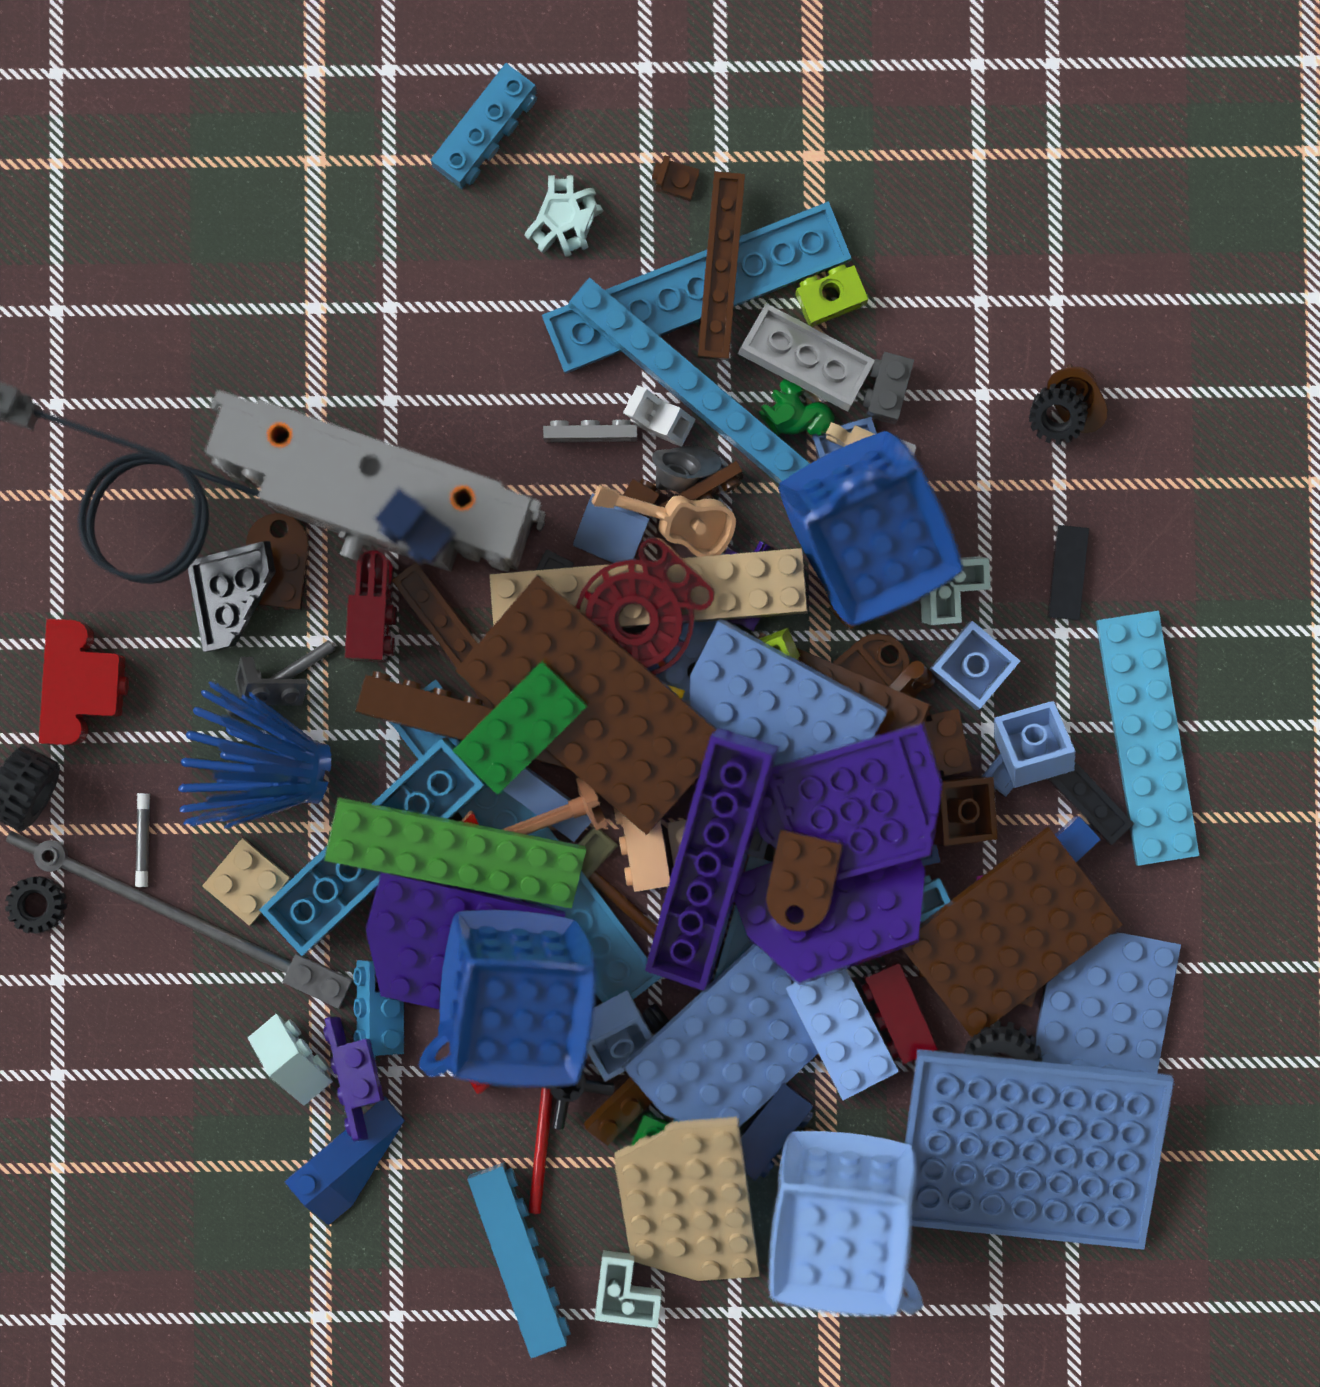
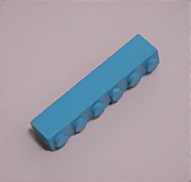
M505 1162L470 1174L467 1180L530 1358L566 1346L567 1336L571 1335L570 1328L565 1316L560 1318L556 1306L560 1305V1300L555 1287L549 1288L545 1276L550 1275L545 1258H539L535 1246L539 1245V1241L534 1228L528 1229L524 1217L529 1214L523 1197L517 1198L514 1187L518 1186V1182L513 1168L507 1169Z

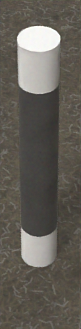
M137 793L135 887H148L150 794Z

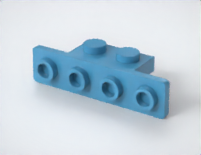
M357 960L353 973L354 983L357 986V999H355L353 1005L354 1014L357 1017V1030L354 1032L353 1040L356 1042L370 1039L374 1058L378 1055L404 1054V1001L382 997L380 991L375 992V968L373 961Z

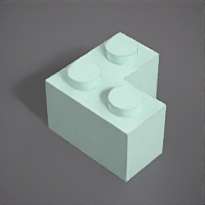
M979 556L961 558L964 567L962 573L921 598L922 623L929 625L962 623L960 592L991 589L989 558Z
M275 1014L252 1033L248 1040L268 1076L305 1106L333 1082L326 1071L330 1067L320 1054L312 1055L313 1052L303 1039H299L298 1036L301 1034V1031L292 1020L289 1019L285 1022L279 1015Z
M603 1250L595 1320L658 1328L661 1289L632 1286L634 1256L630 1255V1253Z

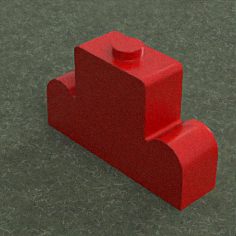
M46 619L39 743L78 745L88 735V724L82 718L83 715L110 717L122 715L123 695H127L129 689V679L124 677L125 657L114 653L87 652V649H90L93 645L94 632L86 623L75 620Z

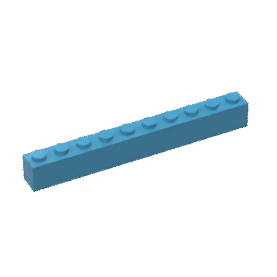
M590 277L569 301V308L778 484L810 464Z

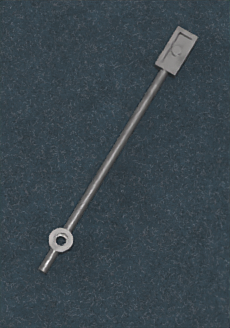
M10 831L6 838L7 843L33 854L35 863L40 869L51 872L63 868L286 973L282 983L338 1009L353 979L298 953L295 954L291 962L68 857L65 846L58 841L49 840L39 844L14 831ZM48 850L54 853V859L51 862L45 859V853Z

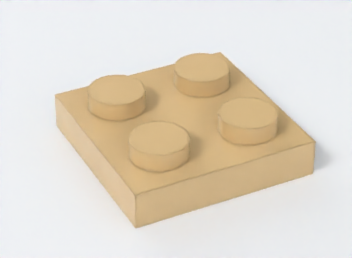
M242 838L202 887L251 926L261 915L259 909L281 890L291 877L245 838Z

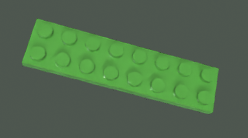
M338 797L324 859L327 862L572 909L586 854V847Z

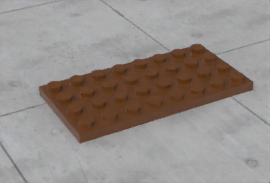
M537 575L455 671L497 706L531 671L544 661L588 705L546 749L647 835L700 775L710 737L717 728L540 575Z

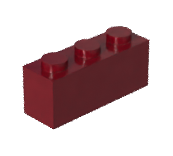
M895 961L864 975L863 978L866 983L862 984L861 988L868 1002L874 1000L878 1012L873 1015L881 1031L886 1029L891 1041L886 1042L893 1060L899 1058L900 1062L904 1065L917 1058L918 1050H938L900 963Z

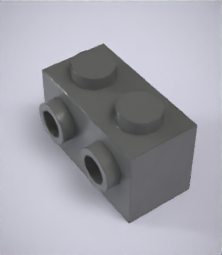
M885 351L881 360L875 358L871 371V377H875L873 389L867 388L862 405L867 407L865 417L896 424L899 419L914 359Z

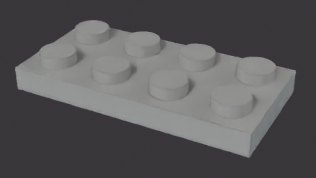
M767 303L764 305L738 352L739 355L847 412L875 361Z

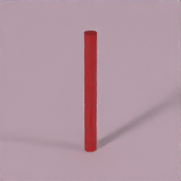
M541 1087L528 1212L533 1214L541 1213L553 1095L549 1087Z

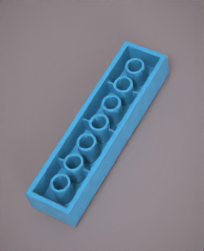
M446 737L441 738L372 804L452 819L487 784L453 751L456 746ZM326 846L259 911L292 947L303 956L310 952L376 890L381 872L327 862L324 859Z

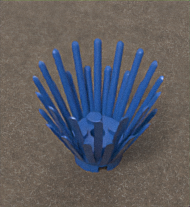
M209 682L210 687L222 695L218 697L206 690H202L201 694L204 698L235 713L274 736L223 715L221 717L202 708L195 707L193 709L195 715L226 727V732L233 737L268 750L188 731L186 737L189 740L219 747L220 751H222L220 753L222 759L240 763L183 758L181 765L184 767L219 771L214 773V779L217 780V783L182 784L178 788L179 791L248 792L209 796L206 802L183 805L179 809L182 813L242 805L203 813L200 816L186 819L183 824H191L190 827L209 822H224L251 815L227 823L224 829L303 803L319 804L328 786V782L323 781L325 771L330 772L331 770L330 746L314 741L251 692H249V695L252 699L246 695H242L241 699L219 684Z

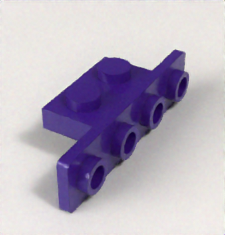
M327 1017L325 1018L326 1026L323 1032L325 1040L332 1050L333 1057L330 1059L332 1070L338 1076L340 1085L338 1088V1098L345 1107L347 1118H345V1128L353 1141H364L368 1139V1133L362 1107L384 1101L370 1039H363L347 1044L341 1018Z

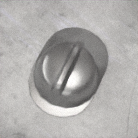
M700 446L657 450L652 454V461L657 467L656 487L659 490L684 492L694 486L699 478L718 472L722 464L720 457L715 452Z

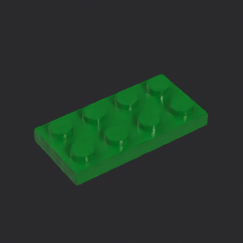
M542 661L453 751L498 795L588 705Z

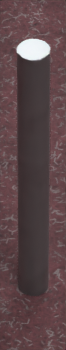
M327 640L269 679H292L336 649L330 640ZM225 709L231 718L236 715L235 713Z

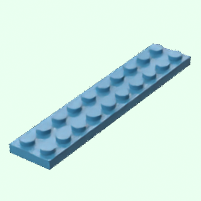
M829 201L740 236L733 307L851 261V255ZM707 250L608 288L605 291L658 336L701 320ZM568 305L542 315L565 374L622 352L569 308Z

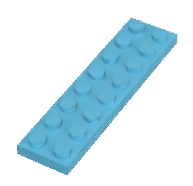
M1159 611L1097 620L1096 627L1127 814L1134 823L1130 827L1135 863L1139 866L1200 856Z

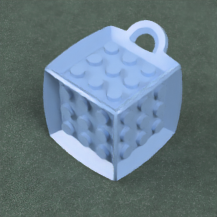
M793 1131L788 1135L781 1156L780 1191L771 1243L770 1297L773 1301L821 1312L862 1316H895L900 1310L913 1315L923 1307L919 1289L907 1272L911 1203L916 1178V1156L911 1145L879 1137L843 1132ZM904 1288L908 1294V1297H905L903 1295Z

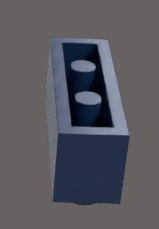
M787 1083L781 1085L778 1091L757 1111L740 1133L746 1174L754 1181H756L759 1175L764 1178L775 1164L772 1159L778 1151L783 1152L788 1135L795 1131L798 1126L804 1128L813 1116L811 1112L813 1108L812 1103Z

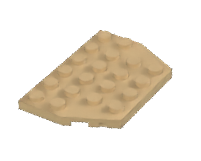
M738 1117L673 1122L665 1126V1130L651 1138L646 1136L638 1140L636 1144L626 1146L615 1152L614 1163L630 1255L634 1256V1262L695 1281L759 1277L760 1268Z

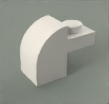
M638 385L633 395L629 398L623 412L638 427L681 447L696 420L680 407L662 401L648 389Z

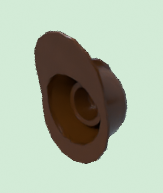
M1072 364L1053 373L1047 382L1048 390L1051 384L1056 383L1057 388H1060L1062 383L1067 384L1066 390L1070 391L1073 386L1077 389L1076 395L1082 393L1084 396L1083 402L1087 401V419L1083 431L1080 433H1091L1101 428L1107 419L1108 408L1097 386L1095 376L1088 369L1073 366ZM1054 405L1063 422L1070 419L1069 410L1064 406Z

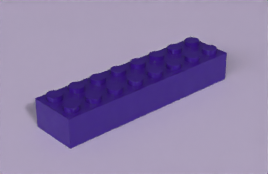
M718 728L711 735L645 967L646 972L703 991L710 983L779 747Z

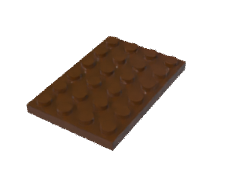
M1047 827L920 924L919 942L902 949L969 1035L973 1037L975 1034L980 1033L981 1029L991 1026L1123 924L1052 830Z

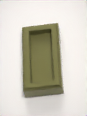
M594 826L577 844L586 847L582 866L584 875L589 878L619 846L601 829L596 830Z

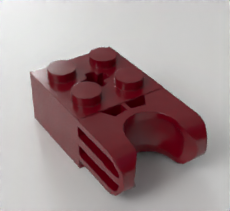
M368 550L360 555L357 561L355 595H348L344 658L351 661L389 663V656L395 655L396 642L395 638L391 636V625H396L397 607H394L392 601L394 566L379 551Z

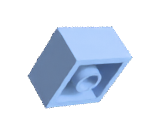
M971 621L967 623L929 670L971 707L978 710L982 708L1018 665L1020 660L975 622Z
M1054 701L994 718V739L1014 788L1074 771L1075 749Z
M628 990L594 1007L587 1053L604 1081L624 1072L625 1070L621 1065L653 1037Z

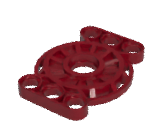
M652 537L645 540L640 546V560L617 561L602 568L592 576L582 589L576 607L581 611L584 597L588 599L589 602L585 615L645 667H650L657 663L660 667L651 671L656 675L667 670L682 656L693 634V609L704 610L708 608L714 600L715 593L711 584L660 538ZM650 543H656L662 548V557L657 561H651L645 556V547ZM629 565L628 571L619 572L613 576L609 573L610 570L616 567ZM636 565H642L643 571L636 570ZM672 565H680L685 569L686 577L683 581L677 583L670 580L668 569ZM602 575L604 582L596 588L594 593L588 591L592 583ZM701 586L708 590L709 599L707 602L697 604L692 600L691 591L695 587ZM627 605H641L649 613V626L642 633L631 634L621 627L619 621L620 612ZM682 607L688 608L689 614H683ZM689 621L688 633L685 641L679 639L683 622ZM675 646L681 648L676 656L666 663L664 658L670 654Z

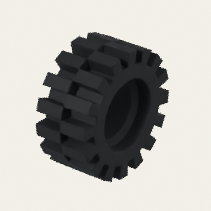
M1056 383L1051 384L1049 390L1046 387L1042 388L1040 394L1037 393L1034 398L1029 415V422H1032L1031 429L1032 431L1038 430L1036 436L1040 439L1045 435V442L1049 444L1051 439H1056L1055 445H1061L1062 439H1065L1067 444L1072 441L1073 437L1076 439L1080 432L1083 431L1088 414L1087 401L1083 402L1084 396L1082 393L1076 395L1077 389L1073 386L1069 391L1066 390L1067 384L1062 383L1060 388H1057ZM1053 405L1064 406L1070 412V419L1065 423H1056L1048 418L1047 409Z
M39 876L17 882L18 884L12 886L10 889L11 894L7 895L5 900L8 901L5 911H9V921H13L15 923L14 927L23 929L25 933H41L56 927L59 924L58 921L63 919L65 915L63 910L67 909V904H64L66 896L65 893H61L60 889L62 888L60 885L54 884V880L50 878L46 879ZM32 893H40L47 900V910L40 917L29 915L25 909L26 898Z

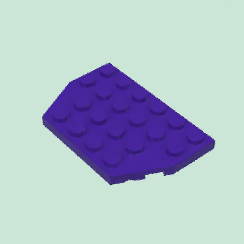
M924 722L773 766L757 821L761 837L775 849L777 848L781 829L844 843L836 881L930 855L933 849L943 782Z
M920 858L836 881L827 916L815 927L804 931H793L784 928L773 919L769 912L767 890L773 862L742 873L734 901L748 939L767 954L799 986L919 942L926 876ZM792 905L788 909V917L791 921L799 923L804 918V912L801 907Z
M381 872L366 925V934L380 994L382 997L440 1010L444 957L453 917L457 912L506 910L540 913L565 918V911L467 888Z

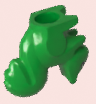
M786 379L780 382L781 392L776 389L772 391L771 397L776 404L772 407L763 404L761 406L762 410L759 412L761 418L776 435L782 433L794 435L807 430L809 435L817 434L821 436L827 432L831 422H835L834 414L827 404L813 402L804 406L799 397L806 390Z

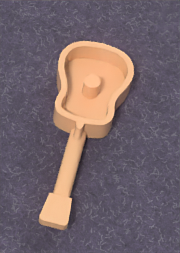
M599 485L591 501L596 507L614 508V506L660 519L658 530L666 540L671 543L684 545L697 557L721 555L729 545L736 527L734 513L723 502L716 499L689 500L683 496H673L665 507L621 495L617 490Z

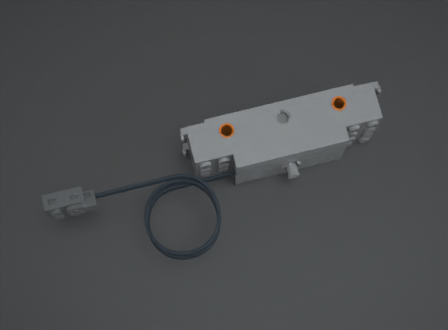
M0 382V421L34 431L38 418L41 417L140 451L118 457L99 470L83 494L78 513L79 536L89 557L105 571L132 582L157 584L169 581L189 568L199 555L208 532L209 507L203 487L195 476L256 496L279 513L338 533V537L345 539L340 555L356 561L359 559L363 545L371 548V545L413 559L407 554L410 548L402 541L395 545L378 531L381 525L375 520V517L398 488L425 507L429 513L456 533L455 537L433 565L428 561L424 562L447 571H452L458 551L462 557L475 562H479L480 558L487 559L491 567L504 572H509L510 568L517 570L533 523L537 524L538 531H542L545 525L544 518L546 514L540 510L541 501L507 490L502 482L258 399L257 403L217 390L215 398L211 399L210 407L214 411H218L220 406L221 409L205 454L213 459L211 464L217 466L222 472L228 474L227 476L245 482L247 477V479L257 484L256 486L261 487L260 491L182 465L162 452L43 412L40 405L32 402V397L21 394V390ZM158 464L178 469L190 486L195 508L193 528L184 549L173 562L153 573L131 574L118 570L105 559L96 542L95 517L102 496L117 477L134 467Z

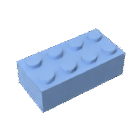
M847 969L800 986L794 982L786 987L842 1100L899 1072Z

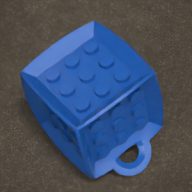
M883 431L835 450L779 483L778 490L796 537L815 573L822 582L834 610L849 625L855 626L876 619L911 604L961 574L964 569L949 523L928 480L906 443L890 432Z
M476 910L461 911L454 914L442 971L438 1036L424 1050L419 1061L421 1070L429 1077H436L450 1071L456 1079L502 1086L555 1087L576 1085L580 1080L588 1050L596 987L594 953L591 943L580 925L575 920L523 911ZM449 1043L450 1055L441 1061H436L437 1053Z

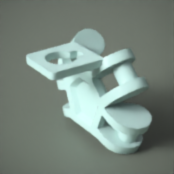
M549 175L548 192L537 219L527 229L524 236L528 240L533 239L539 245L538 249L542 253L554 243L556 238L559 240L565 257L570 256L571 251L580 247L582 250L587 249L586 237L593 219L603 212L601 205H597L594 196L596 193L594 189L587 188L574 193L573 175H567V179H555V175ZM555 191H567V193L555 194ZM577 202H583L585 209L580 210ZM544 223L551 229L547 235L541 231ZM574 228L576 236L566 240L563 233Z

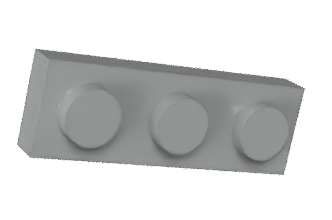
M555 420L550 421V426H543L544 442L637 441V425H631L630 420H613L612 425H600L598 420H583L581 425H569V421Z

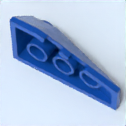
M386 1096L384 1101L376 1103L363 1114L368 1133L367 1140L353 1141L345 1129L285 1181L286 1185L301 1203L327 1225H330L354 1204L405 1121Z

